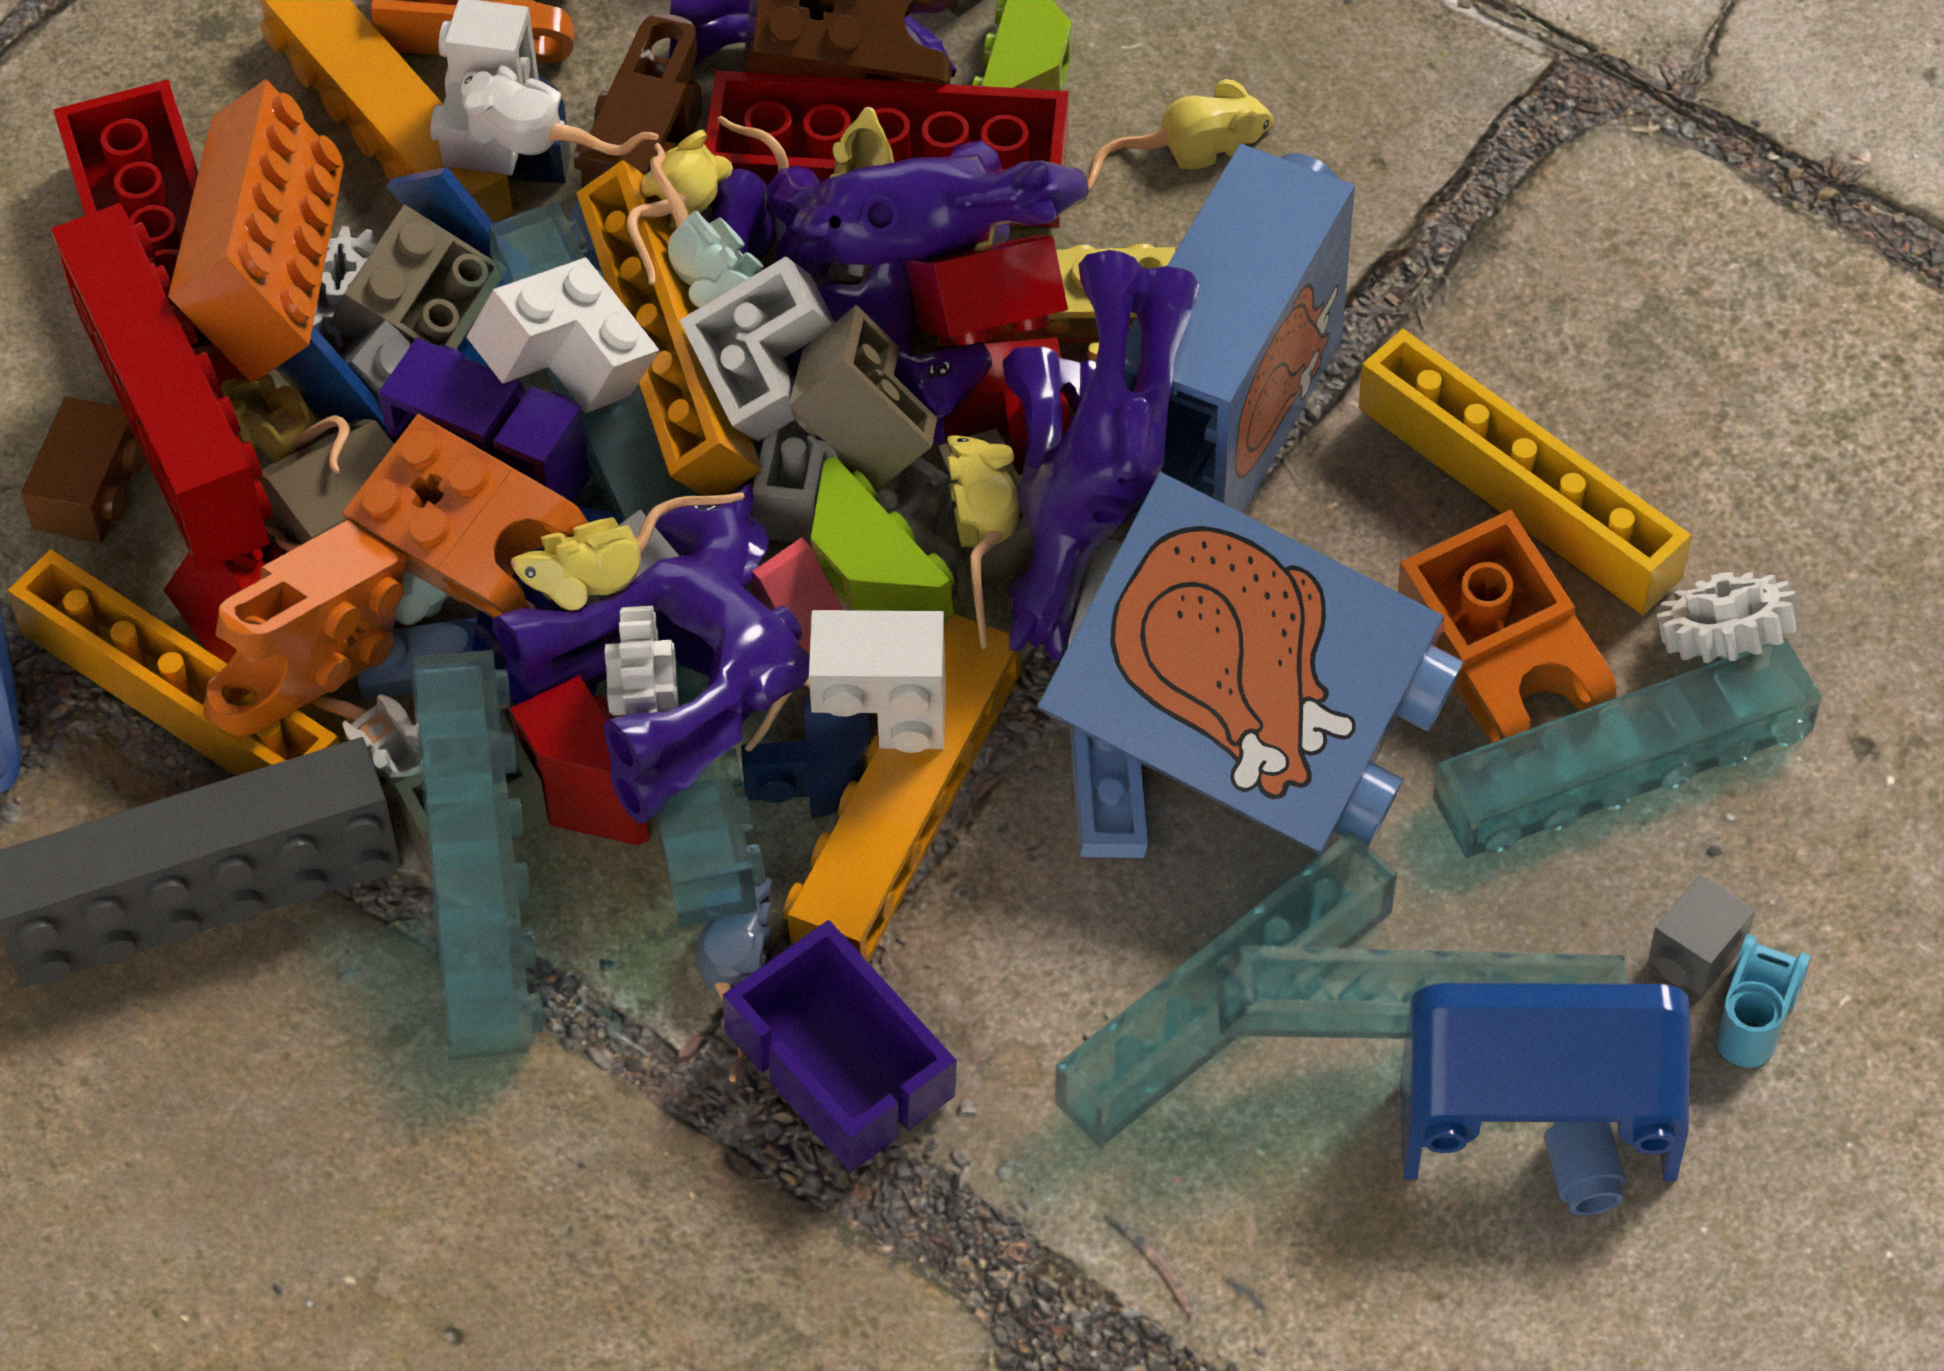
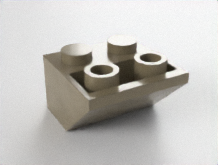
M404 204L345 291L329 325L355 340L386 319L411 343L416 338H419L438 347L445 345L457 350L477 319L491 292L497 288L508 269Z
M357 418L348 423L350 428L349 436L337 462L340 469L339 474H335L329 465L331 449L339 432V429L262 469L263 477L254 480V482L260 480L273 510L272 517L279 530L285 534L289 541L302 545L346 521L341 513L394 445L376 420Z

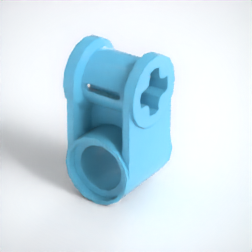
M1746 935L1731 976L1729 991L1725 999L1716 1036V1045L1719 1053L1728 1062L1739 1067L1752 1068L1761 1066L1771 1059L1775 1053L1788 1014L1794 1010L1812 955L1801 952L1795 957L1759 945L1756 936ZM1742 1022L1753 1023L1759 1027L1747 1026Z

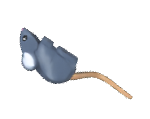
M770 878L745 881L735 884L728 889L709 891L703 896L701 906L709 914L704 919L703 931L698 938L696 963L700 976L706 986L717 992L722 1001L725 992L767 963V955L763 954V948L770 946L773 932L772 928L768 927L771 909L769 901L773 881ZM739 1047L737 1060L730 1070L729 1080L731 1082H736L740 1070L745 1068L748 1059Z

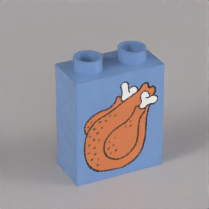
M1240 143L1167 265L1192 272L1200 287L1197 303L1191 311L1186 330L1175 355L1172 389L1168 402L1164 463L1160 472L1243 514L1342 341L1355 185L1339 179L1327 165L1318 159L1298 153L1277 157ZM1136 317L1128 330L1124 377L1127 390L1131 392L1135 390L1141 360L1142 328L1138 317ZM1143 503L1130 518H1136Z
M1159 472L1043 694L1038 707L1050 717L1325 859L1337 834L1366 849L1369 848L1404 780L1374 764L1398 717L1429 732L1460 674L1464 661L1435 647L1444 630V615Z

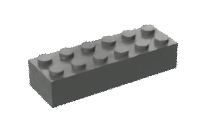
M364 737L1 849L0 932L21 988L23 989L35 984H52L64 979L68 974L101 963H118L129 958L133 953L164 943H181L189 940L196 933L227 923L247 922L258 916L261 912L293 902L306 903L318 898L324 892L356 882H372L381 878L387 872L401 868L386 799Z

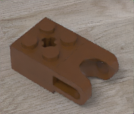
M750 0L743 72L950 84V59L942 51L916 43L907 32L905 18L910 14L941 13L948 9L955 0ZM809 11L815 13L820 20L810 19Z
M655 14L647 17L639 26L610 90H603L597 99L594 124L589 134L601 141L614 145H622L631 137L641 132L656 133L659 137L656 140H643L630 153L620 156L607 155L577 143L574 154V167L581 170L582 185L580 189L622 160L645 175L651 171L650 160L657 156L654 147L656 143H659L664 152L677 147L682 140L695 132L702 117L703 104L701 86L698 82L690 80L691 71L697 56L695 27L689 20L677 15ZM665 38H674L678 41L670 59H662L655 56L652 46Z

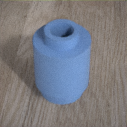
M1554 1122V1125L1546 1130L1543 1138L1559 1198L1564 1202H1568L1570 1212L1578 1216H1588L1609 1211L1621 1204L1623 1201L1621 1188L1625 1185L1626 1179L1610 1122Z

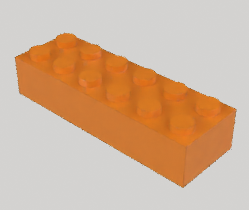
M267 79L212 116L168 297L251 384L310 344L344 166L342 156L336 145L324 135L318 136L305 122L303 113L296 101L287 93L282 92L280 94Z

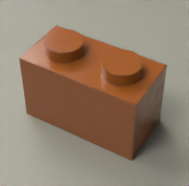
M64 396L21 491L32 529L102 543L111 521H118L125 507L126 487L133 472H140L145 463V457L121 407Z

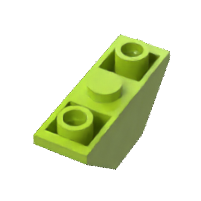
M997 0L995 24L999 25L997 34L988 33L986 36L982 57V66L986 68L984 77L975 76L972 85L1063 91L1071 64V20L1053 0Z
M835 455L824 461L811 532V543L813 552L834 592L851 611H944V621L952 616L954 608L951 586L955 582L945 562L935 553L927 556L915 543L914 533L906 520L896 511L890 514L885 511L877 502V495L872 485L860 471L855 470L850 473Z

